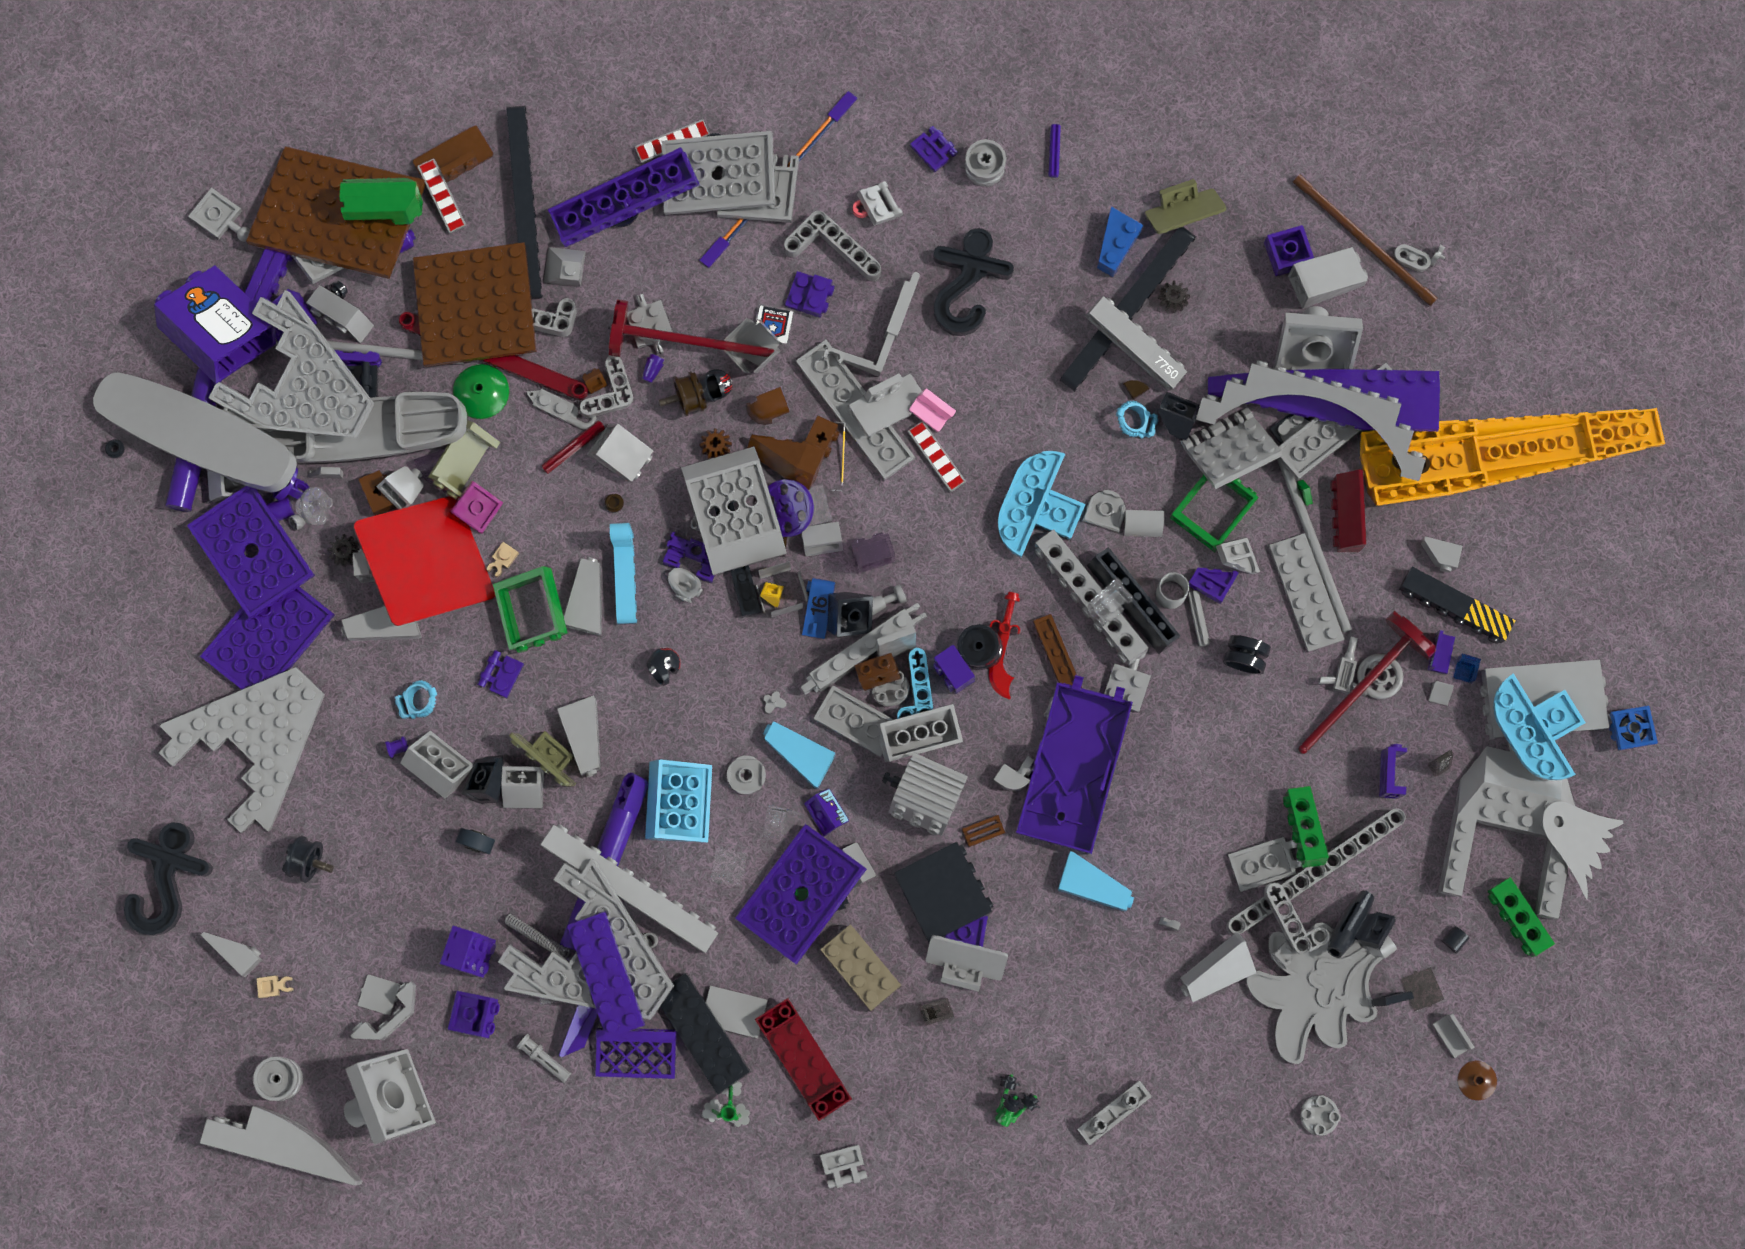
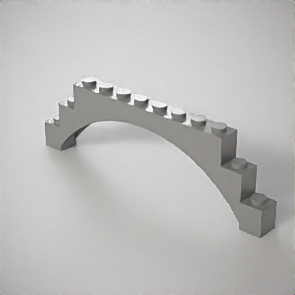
M1259 360L1256 363H1252L1246 384H1243V380L1232 377V380H1227L1221 401L1218 400L1219 397L1210 394L1207 397H1202L1196 420L1214 425L1217 419L1228 411L1244 403L1269 396L1305 395L1333 402L1361 417L1379 433L1396 457L1401 468V477L1416 481L1420 480L1426 457H1422L1423 453L1413 450L1411 453H1408L1414 430H1411V426L1400 423L1399 426L1395 425L1401 408L1398 398L1387 396V399L1381 398L1377 392L1369 391L1368 394L1360 392L1361 388L1350 386L1348 389L1342 387L1340 382L1331 381V384L1323 382L1324 378L1312 376V378L1304 377L1305 373L1295 370L1294 373L1286 372L1287 368L1277 365L1275 368L1268 367V363Z

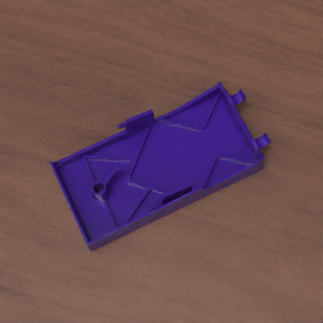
M1075 675L1073 685L1057 682L1016 833L1092 854L1133 702L1123 699L1125 688L1117 686L1114 697L1081 688L1084 677Z

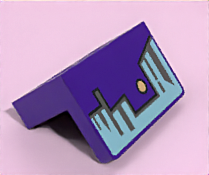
M1439 630L1435 633L1433 642L1436 651L1430 657L1427 670L1447 674L1455 637L1443 634L1444 631Z
M830 789L814 795L804 803L823 836L849 822L848 817Z

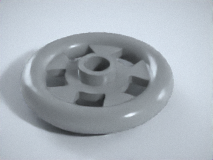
M1374 654L1362 661L1357 672L1358 683L1365 677L1366 669L1372 670L1376 666V662L1380 661L1386 654ZM1396 660L1381 673L1383 675L1382 680L1377 678L1373 682L1378 686L1376 691L1370 687L1367 688L1368 696L1376 699H1387L1394 696L1400 690L1403 683V671ZM1393 668L1396 676L1390 677L1388 669ZM1390 682L1392 687L1385 690L1383 686Z

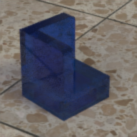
M1462 653L1458 656L1453 678L1472 684L1476 680L1481 659Z

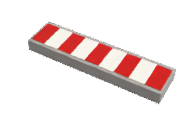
M702 119L635 146L641 163L645 164L662 156V141L706 137L709 131Z
M435 159L417 166L449 233L451 234L466 227L467 225Z
M923 421L908 430V434L950 493L966 483L964 477Z

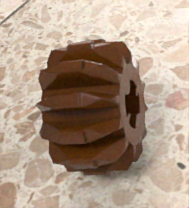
M714 428V433L712 434L707 430L706 434L708 437H701L703 442L699 445L701 448H704L701 452L703 455L707 454V459H711L713 455L714 458L718 457V455L723 456V452L730 454L728 447L732 446V442L728 441L730 439L729 435L724 436V430H721L719 434L716 428ZM714 441H718L717 448L713 447Z

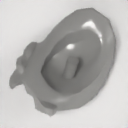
M674 568L669 572V584L676 597L682 601L685 600L692 603L691 598L698 597L703 591L699 578L690 571L683 568Z

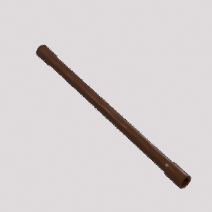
M1301 174L1294 179L1293 183L1299 189L1308 194L1411 287L1429 306L1438 299L1318 192Z

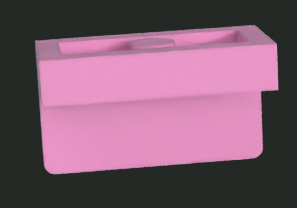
M927 388L919 393L909 408L911 413L936 432H939L945 422L953 417L956 412Z

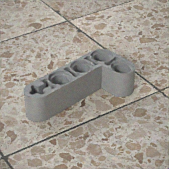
M569 298L562 299L558 304L556 314L532 308L534 330L560 337L570 335L577 314L574 301ZM567 306L572 307L570 312H564L563 310ZM544 319L549 320L547 325H541L540 323ZM561 324H567L565 329H558Z
M1269 883L1265 886L1264 896L1291 949L1295 953L1306 954L1328 942L1329 933L1324 928L1314 927L1305 931L1282 885ZM1272 888L1278 889L1276 896L1270 895ZM1281 904L1287 906V913L1285 915L1279 913L1278 909ZM1290 922H1294L1297 926L1293 933L1288 930ZM1317 931H1321L1323 934V938L1319 942L1314 938V934ZM1302 939L1306 946L1300 951L1297 948V942Z

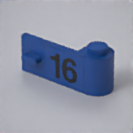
M812 578V581H808L806 592H809V599L802 635L825 639L828 622V594L834 593L835 582Z

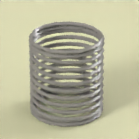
M1176 572L1164 575L1159 581L1155 592L1158 603L1168 609L1181 606L1188 595L1189 583L1182 574ZM1165 582H1176L1182 587L1184 596L1179 600L1167 599L1162 594L1160 586Z

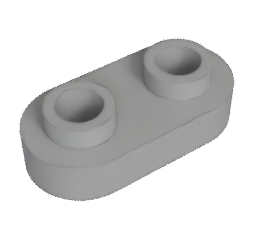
M1399 245L1394 251L1395 261L1414 271L1424 272L1431 264L1428 254L1409 245ZM1400 253H1405L1406 258H1402ZM1418 260L1423 262L1422 266L1417 264Z

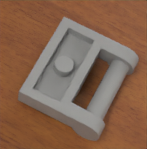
M886 181L860 190L857 193L874 226L903 215L901 208H898L890 194ZM880 192L883 194L892 212H889L879 195Z

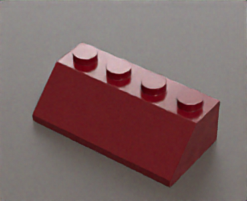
M1363 469L1336 474L1330 482L1331 492H1334V499L1331 500V509L1335 510V517L1332 518V528L1336 529V536H1333V547H1336L1337 552H1360L1366 545Z

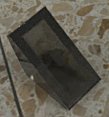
M948 998L919 1007L925 1026L954 1017Z

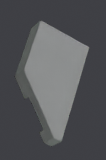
M319 467L317 470H309L308 478L343 479V471L340 467Z

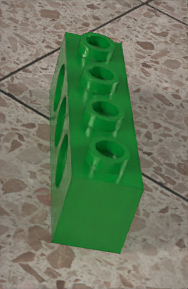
M1311 786L1288 789L1283 797V804L1285 808H1288L1289 814L1287 819L1289 826H1292L1293 843L1297 845L1298 849L1296 851L1298 862L1301 861L1302 868L1325 865L1329 856ZM1296 807H1300V808H1302L1304 811H1303V812L1298 811V810L1296 809ZM1300 825H1306L1309 829H1303ZM1305 843H1310L1313 847H1308Z
M1511 877L1487 891L1489 893V901L1494 906L1497 905L1500 910L1499 915L1501 919L1509 923L1511 934L1514 938H1519L1523 944L1521 948L1527 956L1536 957L1555 944ZM1505 897H1509L1512 900L1510 907L1505 905ZM1517 913L1523 917L1521 924L1515 919ZM1528 930L1534 933L1533 940L1527 938L1526 933Z

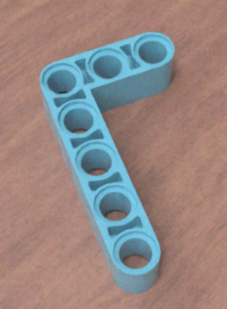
M630 523L610 524V539L614 547L617 624L637 623L636 583L634 581L635 563L633 560L634 535Z

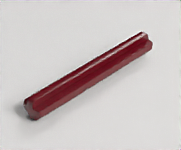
M595 422L543 463V470L547 474L601 433L605 429L602 422Z

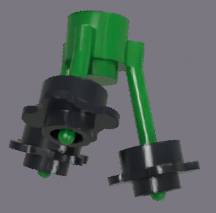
M1006 1074L1005 1077L1000 1076V1085L1005 1087L999 1107L996 1110L998 1114L995 1120L1001 1125L1009 1127L1010 1123H1015L1017 1118L1027 1108L1031 1111L1036 1107L1039 1109L1040 1106L1037 1104L1039 1100L1032 1093L1026 1094L1024 1092L1022 1099L1016 1094L1008 1095L1009 1089L1015 1090L1016 1086H1019L1020 1083L1016 1081L1017 1078L1012 1074Z

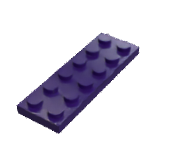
M606 911L568 924L567 927L606 1038L608 1039L644 1026L645 1022Z

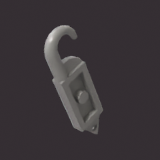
M542 388L540 391H527L534 407L579 429L586 430L596 422V416L591 417V420L587 423L578 420V408L574 404Z

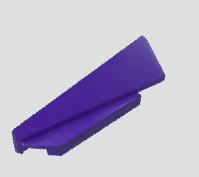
M577 1006L559 1053L560 1057H565L585 1048L598 1015L596 1008Z

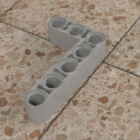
M822 211L813 212L784 242L786 255L794 258L799 256L820 236L867 280L876 281L881 275L879 262ZM816 219L823 220V223L816 224L814 223V221ZM834 231L837 234L834 237H830L828 233ZM803 232H809L810 236L803 237L801 236V234ZM846 243L850 245V248L843 249L841 245ZM794 244L797 246V249L790 250L788 247ZM856 256H862L864 259L862 261H856L854 258ZM870 268H875L877 272L875 274H870L868 270Z

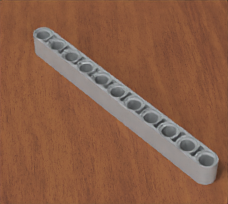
M1393 809L1328 852V856L1335 858L1336 865L1330 866L1326 862L1325 865L1314 866L1320 870L1319 877L1312 875L1311 870L1313 867H1307L1281 884L1288 891L1289 900H1292L1401 826L1406 819L1405 813L1401 809ZM1392 813L1398 815V823H1394L1391 820ZM1376 824H1379L1383 827L1382 834L1376 832ZM1360 835L1367 837L1368 842L1366 845L1360 843ZM1344 846H1349L1351 848V855H1346L1344 853ZM1297 878L1303 879V888H1299L1296 885L1295 881ZM1275 888L1274 890H1272L1270 892V895L1276 896V892L1278 891V889ZM1265 896L1231 918L1226 924L1228 933L1231 935L1237 932L1241 934L1273 913L1272 910L1266 909L1263 905L1266 899ZM1249 910H1253L1256 913L1255 921L1248 918L1247 913ZM1233 921L1240 923L1241 928L1239 931L1232 929L1231 924Z

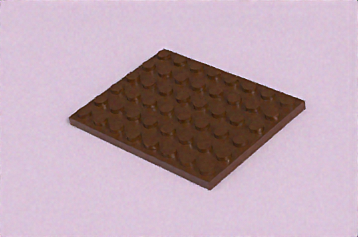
M285 146L246 242L248 245L390 279L411 224L395 225L391 219L344 220L341 213L343 203L340 202L339 197L340 183L343 182V179L409 178L416 181L422 196L426 186L425 180Z

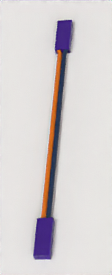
M848 91L828 113V119L796 154L799 156V162L830 126L838 122L857 100L856 96ZM739 219L724 237L720 236L700 259V262L710 268L730 245V240L749 219Z

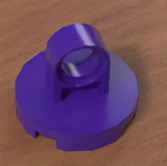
M296 467L295 473L287 486L280 491L273 492L272 497L282 501L287 495H290L296 499L303 500L310 493V487L307 483L297 478L298 468ZM297 487L302 489L304 493L300 492Z

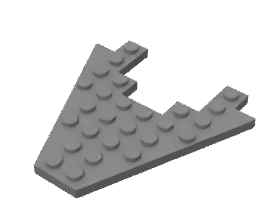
M284 291L277 305L260 297L252 314L284 332L275 349L291 357L275 390L262 383H257L251 397L248 398L222 382H218L214 386L209 399L224 407L223 411L256 428L357 438L374 406V402L289 291Z
M295 667L162 723L160 727L172 739L159 751V754L172 766H175L200 740H203L216 752L229 738L254 763L242 779L255 792L230 816L228 821L240 833H243L255 820L269 832L278 815L325 694L304 673Z
M591 859L582 873L569 864L564 863L553 880L586 902L576 916V920L580 921L606 911L642 1017L651 1020L674 987L673 983L596 861ZM509 945L498 961L514 973L504 987L507 991L596 1008L577 953L569 962L553 951L545 964L541 966L512 945Z

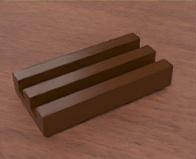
M999 815L962 829L969 847L1006 833ZM995 820L997 822V824H994L992 826H989L987 828H984L982 830H979L968 835L967 831L983 826ZM998 827L1000 829L998 832L971 842L970 838Z

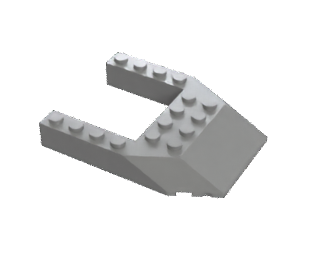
M1487 746L1459 781L1438 893L1454 897L1462 896L1476 823L1548 839L1543 828L1545 809L1551 803L1558 801L1575 806L1568 779L1554 781L1537 777L1522 765L1514 752ZM1556 816L1554 824L1557 827H1562L1564 823L1562 817ZM1549 839L1547 841L1534 913L1536 916L1554 920L1559 919L1568 865Z

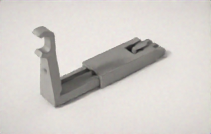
M914 272L910 282H904L884 335L886 340L876 365L873 364V361L835 348L826 349L823 359H827V355L832 353L839 356L838 365L845 362L880 377L892 343L896 341L920 277L919 273Z

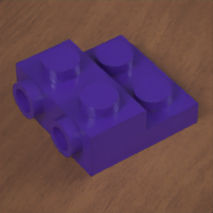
M797 271L785 307L821 318L822 313L826 314L829 303H827L828 296L832 297L835 286L832 285L833 281L822 276H811Z
M457 991L448 1030L489 1038L495 1030V1024L493 1023L494 1015H497L500 1009L498 999Z

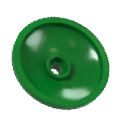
M477 364L466 368L459 374L453 386V396L459 399L465 406L468 417L487 419L495 416L505 407L509 398V384L504 374L497 368L486 364ZM478 386L483 387L480 391H477L476 388Z

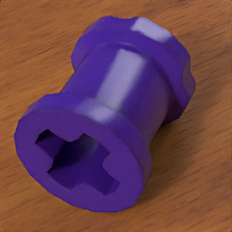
M402 736L399 740L385 742L390 758H393L396 754L406 752L409 748L405 736Z

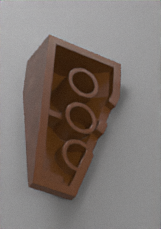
M753 434L747 447H755L761 462L787 480L801 483L808 490L817 478L826 452L825 448L807 441H802V443L792 442V439L777 440L774 437Z

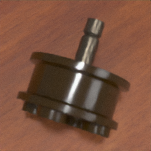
M691 371L688 372L687 376L681 378L674 376L673 384L676 394L658 400L660 407L679 402L685 417L689 416L690 412L696 410L703 412L707 408L705 399L701 395L703 393L701 383H698L696 373Z

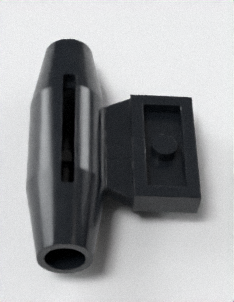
M1360 891L1347 906L1334 928L1327 949L1328 953L1335 958H1341L1356 940L1363 946L1380 950L1396 922L1395 916L1381 912L1370 914L1374 896L1368 891Z

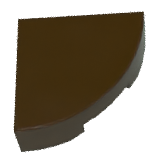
M1137 380L1123 383L1133 400L1150 389L1145 383Z

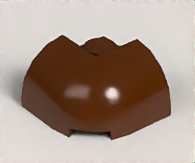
M781 387L756 396L757 401L752 404H746V410L750 418L762 425L772 424V419L789 413Z

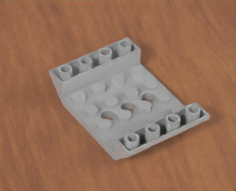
M755 447L681 467L713 575L787 554ZM755 497L757 503L754 506H749L746 503L747 498ZM736 502L739 507L736 511H730L728 504ZM713 507L720 510V514L716 517L709 514L710 509Z

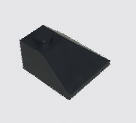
M1166 391L1158 412L1169 434L1177 439L1187 441L1197 418L1200 405Z

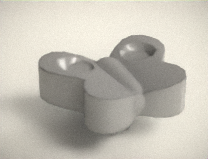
M1441 244L1431 258V266H1434L1439 258L1442 260L1445 258L1442 255L1445 247Z
M777 691L771 696H764V701L766 702L765 712L767 714L772 713L777 707L783 709L787 705L786 701L780 698V693Z

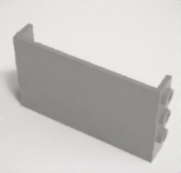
M1600 660L1488 668L1481 671L1483 686L1480 687V693L1485 698L1483 715L1487 716L1488 724H1485L1486 735H1489L1490 740L1505 737L1496 722L1493 703L1497 689L1513 673L1534 707L1566 690L1586 722L1573 731L1598 729L1605 731L1609 729L1611 718L1607 714L1608 697L1604 693L1606 680L1602 676Z

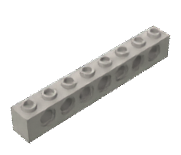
M1053 529L1035 543V553L1040 559L1044 558L1048 563L1046 565L1048 570L1059 577L1058 582L1064 589L1067 587L1071 592L1070 597L1075 603L1079 602L1083 607L1081 609L1083 614L1094 621L1095 629L1106 636L1105 641L1111 648L1114 647L1118 651L1117 656L1123 663L1126 662L1128 665H1131L1147 653V645ZM1051 551H1057L1060 555L1056 558H1053L1049 555V553ZM1067 565L1071 568V571L1063 572L1061 567ZM1075 580H1080L1083 583V585L1081 587H1075L1073 585V582ZM1086 595H1092L1095 598V600L1093 602H1088L1085 600L1084 597ZM1098 610H1104L1107 613V615L1104 617H1100L1097 615L1096 612ZM1114 624L1118 627V630L1112 632L1108 629V626ZM1127 639L1130 645L1124 647L1120 644V641Z

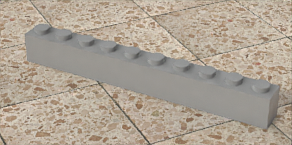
M552 825L540 843L541 847L581 873L590 860L594 859L620 899L701 952H707L718 935L714 925L707 921L705 924L699 921L700 916L691 910L687 913L682 909V904L676 900L669 901L666 899L667 895L661 890L657 889L655 892L649 888L650 883L642 878L637 880L633 877L634 873L625 867L623 870L616 866L618 862L610 857L605 859L600 855L601 851L594 846L588 848L584 845L585 841L577 835L574 837L567 834L568 829L562 825Z

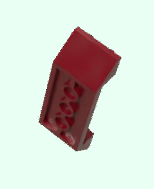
M789 998L755 1019L818 1121L852 1100Z

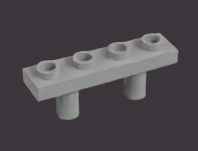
M1138 1081L1077 1130L1087 1144L1091 1145L1152 1096L1141 1081Z

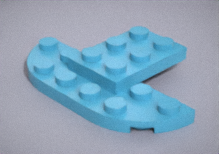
M1044 451L1027 458L1018 468L1001 506L998 517L1000 537L1005 546L1020 558H1022L1035 525L1050 532L1054 529L1058 535L1071 540L1083 512L1084 503L1050 490L1064 459V453Z
M1513 673L1497 689L1493 709L1496 722L1518 759L1529 772L1542 779L1555 781L1576 775L1555 740L1586 722L1566 690L1534 707Z

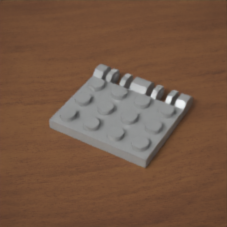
M773 154L775 205L718 210V217L792 223L799 156L791 155L790 167H788L789 158L788 155H784L781 167L776 166L778 157L777 154ZM723 168V170H722V178H721V179H723L724 176H725V169H724V168Z
M1249 408L1241 410V415L1238 412L1234 414V419L1238 423L1236 426H1233L1229 418L1224 419V424L1228 430H1226L1221 421L1209 426L1208 430L1212 438L1205 429L1201 430V436L1205 440L1200 443L1195 434L1190 436L1191 440L1188 438L1187 441L1184 439L1180 441L1186 453L1215 489L1283 456L1282 450L1254 418Z

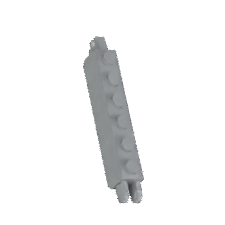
M918 603L907 610L903 609L809 673L810 676L806 678L808 682L800 687L805 695L812 690L815 692L824 691L856 669L855 665L868 661L877 654V638L910 626L915 628V625L924 620L927 615L923 613L912 620L909 615L919 609L920 605Z

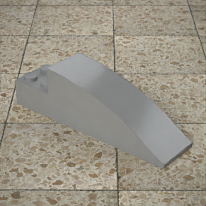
M253 1106L248 1123L233 1122L232 1124L230 1123L231 1119L221 1116H214V1119H207L200 1140L201 1144L351 1185L362 1184L363 1180L332 1146L300 1123L263 1106Z

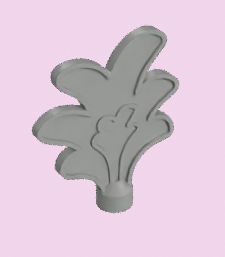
M1316 923L1312 928L1321 927L1326 929L1329 933L1328 942L1306 954H1298L1292 950V960L1287 969L1272 955L1287 941L1284 933L1274 932L1269 936L1268 949L1270 956L1276 965L1289 974V976H1274L1256 971L1257 973L1246 978V984L1251 994L1260 1003L1270 1008L1281 1009L1275 1027V1043L1280 1056L1285 1061L1293 1064H1299L1303 1061L1307 1038L1313 1024L1318 1038L1324 1044L1332 1048H1342L1347 1043V1014L1358 1022H1369L1375 1019L1377 1009L1372 1007L1369 978L1374 967L1382 959H1386L1397 950L1389 936H1387L1380 950L1363 946L1356 940L1341 958H1335L1327 951L1333 929L1325 923ZM1321 931L1315 932L1314 938L1316 941L1322 940L1323 934ZM1297 942V948L1300 951L1303 950L1306 945Z

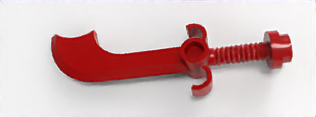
M1008 592L1005 595L1004 599L1008 600L1003 623L998 620H993L990 623V628H992L993 623L999 624L998 635L1003 642L1004 650L1002 658L997 665L989 669V680L992 688L999 695L1007 699L1011 698L1009 687L1014 677L1005 671L1003 659L1011 628L1016 627L1018 629L1017 634L1019 635L1020 633L1018 625H1010L1014 604L1020 601V598H1018L1019 594L1014 592Z

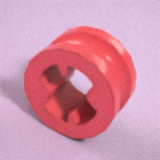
M858 200L853 205V213L858 218H864L868 214L866 211L858 212L857 206L860 207L862 205L861 201Z

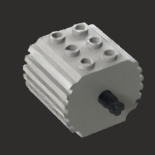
M914 753L902 778L897 776L891 778L888 772L883 776L882 782L884 784L891 782L890 786L897 789L889 813L896 819L909 821L914 827L927 829L932 835L942 836L968 776Z

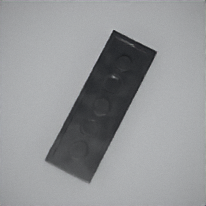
M685 973L672 982L674 987L661 1004V1008L717 1095H719L747 1076L751 1071L689 975Z

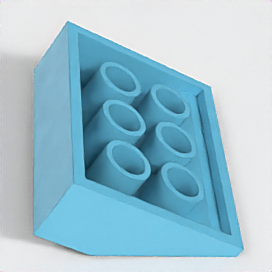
M669 760L650 762L645 839L708 843L712 765Z

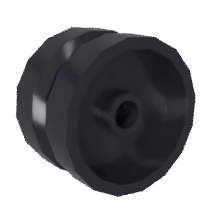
M982 624L971 625L964 629L957 643L958 652L964 661L971 667L979 670L990 669L997 665L1002 658L1004 650L1003 642L999 635L990 627Z
M1231 635L1227 645L1231 651L1225 653L1223 663L1230 668L1246 673L1263 674L1266 667L1263 659L1269 657L1271 647L1265 642L1251 637Z

